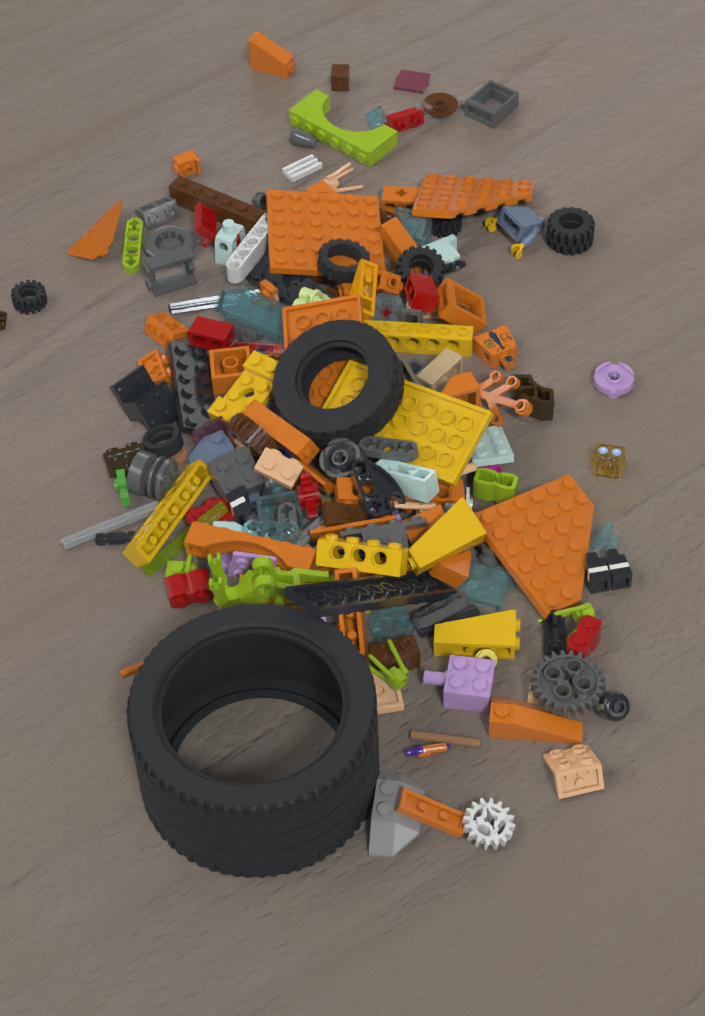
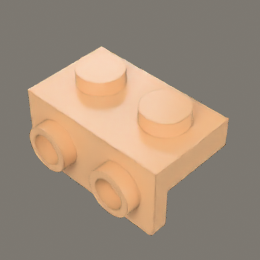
M266 447L254 467V472L292 490L300 474L303 473L304 466L294 458L289 459L283 456L280 451Z

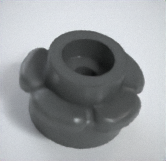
M257 192L253 196V206L261 209L267 207L266 194L264 192Z

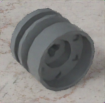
M139 451L134 456L127 475V488L129 492L141 496L148 494L151 499L161 501L178 477V462L165 456L157 457L156 454L151 452Z

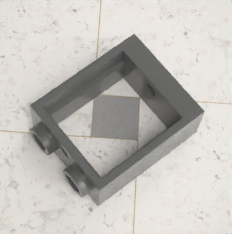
M489 80L465 101V115L494 129L518 108L519 93ZM490 98L503 103L496 110L484 105Z

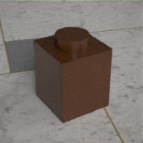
M332 64L331 91H349V64Z

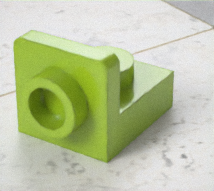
M188 555L187 561L168 560L165 578L174 574H186L196 570L197 563L193 562V556Z

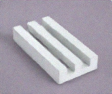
M311 154L282 168V173L293 183L322 169V163L318 162V159L314 158V155Z

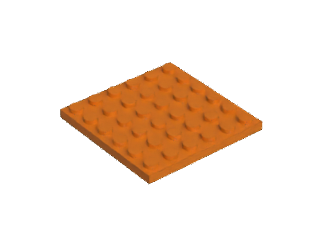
M267 189L266 204L270 273L323 276L321 271L318 270L317 265L319 249L325 242L328 243L329 240L335 241L337 239H350L351 242L356 241L360 243V246H364L366 251L369 252L370 262L378 265V271L385 270L378 196ZM337 255L329 258L330 261L339 266L347 267L358 264L355 259L349 256Z

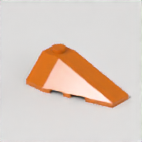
M119 200L110 207L85 232V235L71 246L67 251L68 255L91 260L98 256L101 258L110 251L108 247L113 243L123 202Z

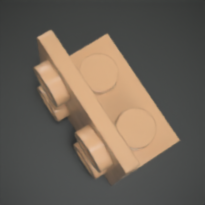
M576 744L572 748L564 750L554 749L549 753L543 754L544 761L554 774L556 795L559 799L605 789L601 762L588 745Z

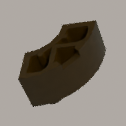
M511 374V376H515L520 380V386L515 390L509 391L511 399L516 401L519 399L528 400L533 406L532 413L529 416L540 421H553L555 405L553 389L538 385L533 380L531 374Z

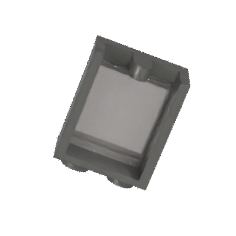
M188 243L183 248L150 258L145 257L146 265L143 266L146 277H148L145 283L148 291L152 290L155 297L198 284L193 273L196 270L195 264L192 259H195V256Z

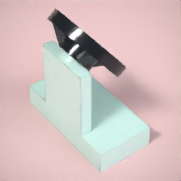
M454 234L427 244V246H430V250L434 248L437 250L436 254L442 255V260L446 264L445 273L453 272L466 266L464 260H457L460 259V254L457 252V238Z

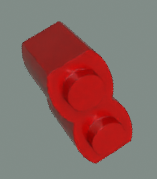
M196 569L186 574H174L165 578L171 608L181 609L192 603L204 604L214 599L213 591L209 589L210 577L208 569Z
M590 615L584 616L578 623L577 631L573 632L568 638L566 655H569L570 650H573L575 656L582 652L583 659L590 656V652L594 651L600 643L602 621Z

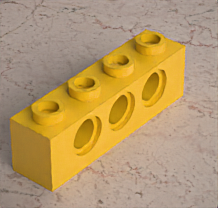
M326 534L325 537L319 538L317 541L315 565L339 569L357 567L360 572L395 577L406 575L408 548L401 547V543L389 542L388 545L380 544L381 541L373 539L361 542L358 537L339 539L337 534ZM339 546L344 549L345 554L343 557L338 553ZM360 549L365 552L366 557L364 560L359 556ZM380 552L386 555V563L380 560Z

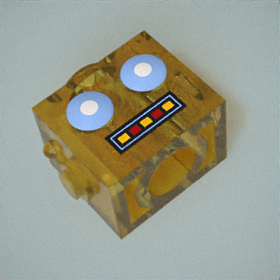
M596 443V448L590 462L593 465L592 476L621 479L622 471L627 464V461H625V447Z

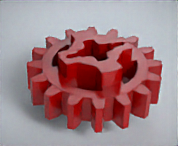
M310 472L300 474L301 484L296 485L301 510L307 509L308 519L317 518V507L322 506L317 481H311Z

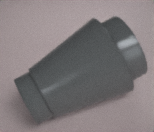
M294 128L290 136V142L297 146L315 148L317 137L300 128Z

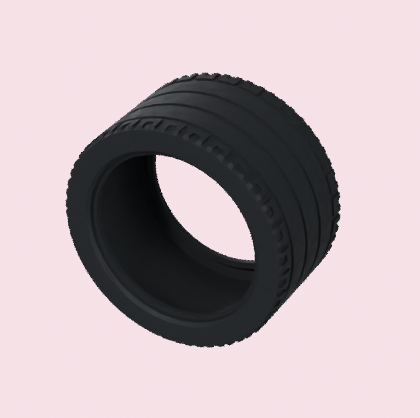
M275 604L236 605L213 610L189 620L184 625H180L175 631H171L165 639L159 641L158 645L151 650L150 655L145 657L144 663L138 668V675L134 676L133 685L130 687V696L127 700L128 731L146 812L150 821L153 822L155 830L160 832L161 838L167 840L169 846L172 849H176L179 855L186 856L188 861L197 863L199 867H206L209 871H217L223 875L229 874L234 875V877L243 876L246 878L277 877V875L291 874L293 871L298 872L302 868L311 867L316 862L323 861L329 854H334L336 849L342 848L345 842L354 836V832L360 829L361 822L366 820L368 812L372 809L377 778L380 774L377 695L372 673H370L368 663L365 662V657L363 654H359L358 647L352 644V640L349 637H345L340 629H336L334 625L325 622L322 618H312L306 612L288 606L284 607ZM273 698L294 702L318 714L336 732L325 751L308 766L287 777L264 783L241 784L214 779L195 770L177 755L185 737L203 718L226 705L248 699Z

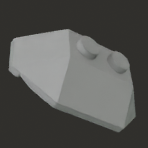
M380 772L377 778L370 828L369 856L393 859L399 851L407 847L420 835L421 822L395 811L399 791L403 787L425 795V791L404 774Z

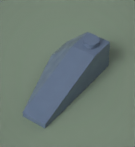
M220 430L203 437L188 456L187 462L191 464L201 459L207 466L209 461L235 449L224 431ZM210 479V480H209V484H210L213 488H215V486H214L212 480ZM258 492L249 496L250 503L261 500Z

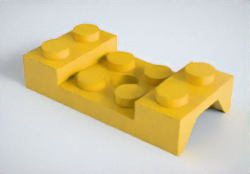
M254 350L242 365L244 371L223 398L218 396L207 410L211 420L215 422L219 419L229 423L232 416L242 413L253 399L266 406L273 397V375H275L274 371L279 361ZM249 392H254L253 396L245 397Z

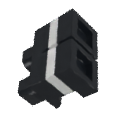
M245 485L226 494L227 506L234 516L236 523L254 532L260 529L257 507L254 504H250L249 492Z
M616 548L608 549L605 557L599 558L596 552L586 554L585 576L588 578L590 594L610 591V587L612 591L631 587L633 573L625 554H619Z

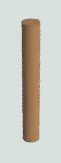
M411 730L410 739L437 743L446 742L448 744L480 748L481 738Z

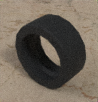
M171 423L160 424L151 428L142 439L145 450L156 454L157 457L165 456L166 458H171L184 445L179 428ZM169 439L165 443L157 444L163 440Z

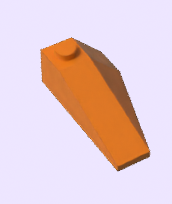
M492 697L489 738L582 744L583 722L566 716L563 717L560 714L554 715L552 711H545L543 708L515 698Z

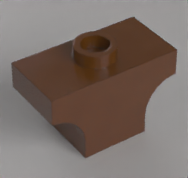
M326 501L322 504L323 521L326 527L366 520L361 505Z

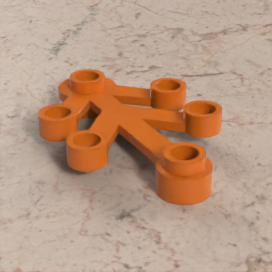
M494 371L489 379L480 384L478 383L480 387V407L483 408L481 399L486 400L489 410L494 414L490 421L491 424L500 427L504 423V418L500 415L497 404L515 409V412L522 417L529 416L532 413L533 406L528 400L519 399L516 401L501 396L520 386V380L517 377L510 376L502 386L491 392L485 391L495 384H501L504 380L503 374L499 371Z

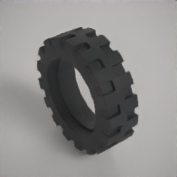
M350 239L329 240L328 243L325 242L319 249L317 265L318 270L321 271L323 276H327V279L331 281L336 280L338 283H350L354 279L358 264L347 267L339 266L330 261L329 258L344 255L355 259L359 264L360 259L370 261V257L366 248L360 246V243L356 241L351 242Z

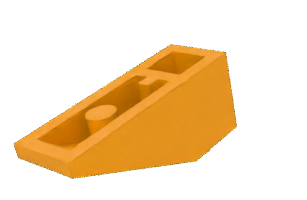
M360 259L349 295H361L363 320H370L374 317L378 265L365 259Z

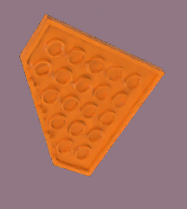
M429 173L423 179L412 208V216L451 219L456 218V215L462 212L463 215L477 213V210L481 208L484 211L497 209L501 204H504V206L516 205L522 199H524V202H529L533 198L535 183H531L530 180H520V182L509 178L494 180L492 177L475 179L474 176L461 178L453 174L439 176L436 173Z
M570 474L475 513L486 531L484 540L545 620L548 619V614L551 610L560 611L578 605L582 596L594 504Z

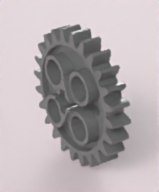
M561 650L560 655L557 656L553 651L551 658L544 655L543 662L538 660L537 667H533L530 679V689L534 691L533 698H539L538 705L546 704L545 711L553 708L554 715L562 711L563 717L567 715V712H570L572 717H575L576 712L579 711L583 716L585 708L591 712L593 705H599V697L604 695L606 684L605 676L602 675L603 669L597 668V661L590 663V656L583 659L582 652L575 656L573 650H570L569 655H565V652Z

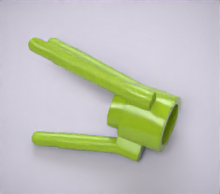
M586 602L576 607L556 611L554 615H561V617L572 615L574 621L579 623L586 615L595 617V612L592 605ZM543 618L537 619V622H543ZM577 628L566 637V642L568 641L570 635L573 632L577 631Z
M388 639V645L400 668L394 666L388 670L372 654H369L368 658L385 675L370 664L368 665L372 673L386 682L391 689L397 691L409 681L407 676L409 670L404 666L392 640Z

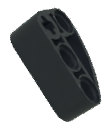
M365 458L354 460L350 470V477L366 519L370 520L387 515L396 516L400 514L403 509L395 508L390 504L391 500H397L400 504L406 503L404 493L396 480L386 470ZM363 467L366 472L360 474L356 472L355 468ZM368 486L373 492L367 494L362 490V487ZM371 507L378 508V513H375L374 510L371 511Z

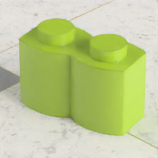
M478 468L473 479V496L483 501L494 500L496 503H501L518 495L519 478L511 473H497L492 469Z

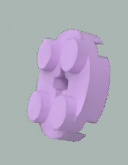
M605 362L596 368L593 384L601 393L606 394L611 399H616L633 388L634 373L624 363L618 362V365L611 364V362Z

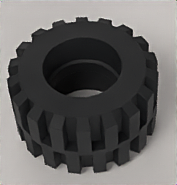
M563 207L561 210H555V213H551L547 220V244L550 245L552 250H556L557 253H563V255L571 254L572 256L588 251L589 247L593 245L595 221L593 216L588 214V211H583L582 208Z
M417 245V248L411 246L409 251L405 249L403 254H400L395 274L401 276V282H403L402 292H405L404 287L411 272L410 269L413 267L425 268L430 273L428 276H432L436 287L442 283L445 274V261L442 260L441 254H436L437 250L434 248L430 250V246L427 245L425 248L422 245Z

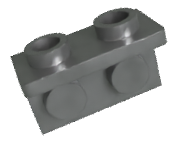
M169 196L135 209L136 215L144 219L147 229H152L180 217L176 200Z

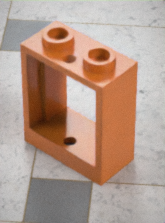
M449 278L437 287L438 294L440 295V302L437 306L438 317L453 325L474 326L473 336L485 328L487 320L484 298ZM456 303H458L459 305H461V306H463V307L469 309V311H467V310L461 308V307L458 306Z

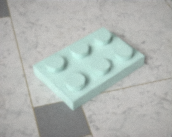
M490 426L486 429L470 458V462L476 463L477 467L514 462V454L502 426Z

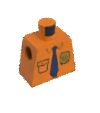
M507 325L473 337L474 354L490 368L495 369L502 365L506 370L514 368L516 365L515 360L517 359V345Z

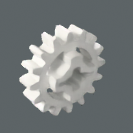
M480 798L479 804L473 801L470 808L466 809L462 824H464L463 833H469L467 840H476V847L480 843L484 844V850H487L489 845H492L494 850H497L499 844L504 847L507 840L511 839L515 824L512 823L514 815H508L510 808L506 807L503 809L501 801L497 805L493 804V798H490L488 803H485L483 798ZM479 813V817H476V820L473 821L474 816ZM504 827L503 832L498 835V831Z

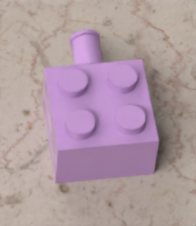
M450 655L448 670L445 673L425 670L423 684L443 686V708L489 713L496 660Z

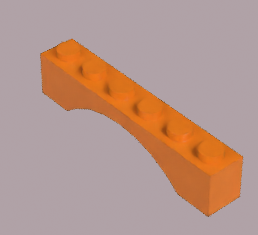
M193 521L184 540L186 554L207 559L208 554L214 557L216 553L223 555L238 551L277 557L276 565L283 571H290L293 568L315 570L317 566L315 565L317 549L309 546L295 545L288 541H277L265 536H255L248 532H238L226 527L220 528L204 522Z

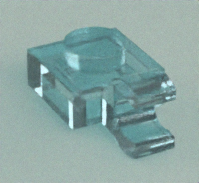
M381 106L365 115L372 130L382 126L387 121Z

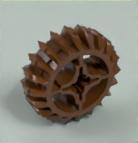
M237 413L235 416H232L226 425L231 436L238 439L244 446L246 445L256 458H260L266 447L278 449L274 439L259 424L245 414Z

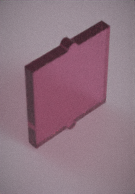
M401 69L398 77H396L394 90L423 94L426 86H428L430 74Z
M220 416L192 431L195 445L197 446L203 437L223 430L228 437L224 418Z

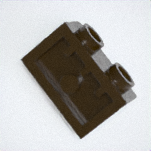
M132 442L121 449L117 447L106 450V453H103V461L110 479L117 477L116 470L124 469L125 474H128L134 456L141 450L145 451L143 442L139 444Z

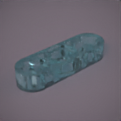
M249 520L242 527V532L249 533L252 531L251 535L265 536L282 542L288 541L292 544H297L303 536L298 525L292 522ZM277 528L275 535L267 536L270 529Z

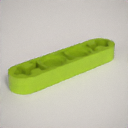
M131 218L126 223L122 263L124 272L127 274L138 273L141 267L144 228L143 222L139 218ZM132 238H138L136 241H130ZM130 251H137V252L134 253V254H129V253H128V252H130Z

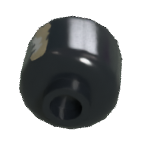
M611 690L605 691L604 695L599 697V705L596 706V711L601 718L608 721H621L628 715L630 702L623 693Z

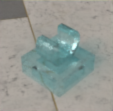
M607 522L598 532L591 549L600 552L603 547L608 550L613 549L618 544L619 536L611 534L613 525Z

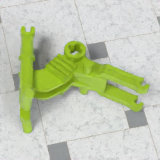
M216 553V558H213L211 554L207 555L208 565L213 575V579H209V589L213 591L214 603L217 605L218 610L236 605L264 604L266 599H275V605L284 606V599H288L283 595L287 586L300 585V581L313 583L335 581L334 575L329 576V571L301 568L283 571L280 567H273L271 558L261 556L253 560V570H247V573L239 579L238 585L229 587L227 583L228 577L222 567L221 554Z

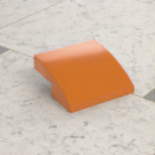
M298 460L304 466L303 473L310 472L311 481H317L319 489L328 496L330 494L335 496L334 482L310 463L307 464Z

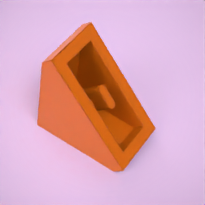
M468 550L439 561L429 571L430 576L458 588L469 576L471 551Z

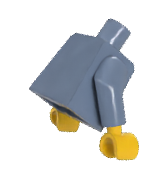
M503 206L501 212L496 215V218L489 217L485 220V226L489 232H494L497 230L496 224L498 223L516 242H520V244L511 246V255L516 252V259H520L522 257V249L524 247L527 248L540 235V229L544 227L545 220L542 216L538 217L528 207Z

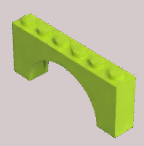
M318 89L288 110L290 125L317 137L319 141L368 167H371L398 146L397 131L384 124L369 131H349L331 124L325 118V115L330 111V96Z

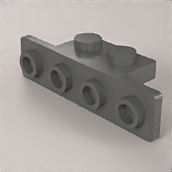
M415 516L405 522L391 520L387 522L388 524L380 526L379 523H371L366 525V528L361 529L347 527L344 529L345 531L340 532L341 539H346V537L363 538V542H367L369 539L381 541L380 544L388 545L389 542L401 543V547L409 549L406 531L428 527L427 518L422 519L421 516Z

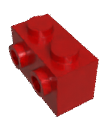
M410 272L404 287L410 308L422 310V313H433L435 306H438L440 302V295L432 276Z
M197 316L188 330L190 345L207 350L230 348L235 340L233 324L202 316Z

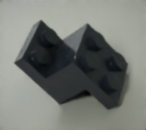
M139 365L110 386L111 391L129 420H141L148 431L157 425L173 424L178 420L176 400L165 380L153 382L144 365Z

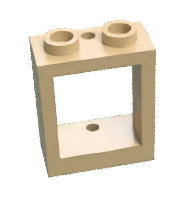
M446 348L417 374L416 378L421 386L442 393L451 376L462 373L463 357Z

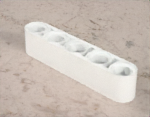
M267 213L262 215L226 261L227 279L229 282H242L268 249Z

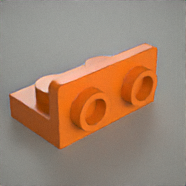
M166 312L148 315L144 333L167 350L170 340L175 341L189 337V329Z
M156 348L137 360L138 365H144L153 382L165 380V382H168L173 387L171 367L169 366L170 360L166 353L162 354Z

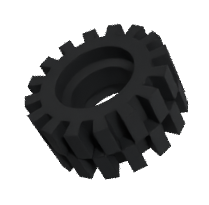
M461 213L456 215V218L451 219L428 217V229L434 237L438 235V238L441 239L442 236L447 237L452 234L457 236L458 232H461Z
M26 280V283L21 281L20 285L16 284L14 285L15 288H12L11 298L13 307L19 313L23 314L25 312L26 315H29V312H32V314H36V310L40 312L41 308L44 309L46 307L47 295L45 287L41 282L38 281L36 283V280H32V282Z

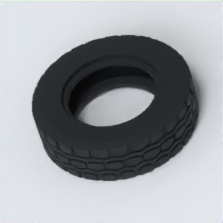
M332 320L318 324L303 332L283 352L275 368V375H273V398L284 420L310 438L317 447L327 448V444L337 438H347L359 444L362 438L374 436L390 422L395 412H397L404 393V371L401 362L386 337L377 329H374L373 326L355 320ZM353 359L361 361L368 366V378L363 390L348 404L333 409H323L310 404L309 392L311 384L317 374L329 364L339 360Z

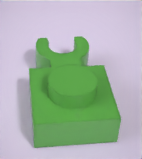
M124 469L116 470L117 479H113L115 492L120 491L122 507H129L131 504Z

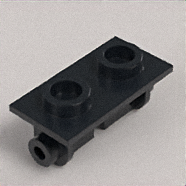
M555 609L550 611L548 619L545 620L543 618V655H552L553 651L560 655L561 650L566 655L565 618H561V615L555 616L554 612L558 611Z

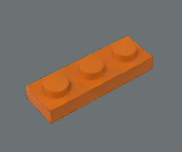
M405 787L399 791L396 812L457 838L464 835L462 820L465 815L463 812Z

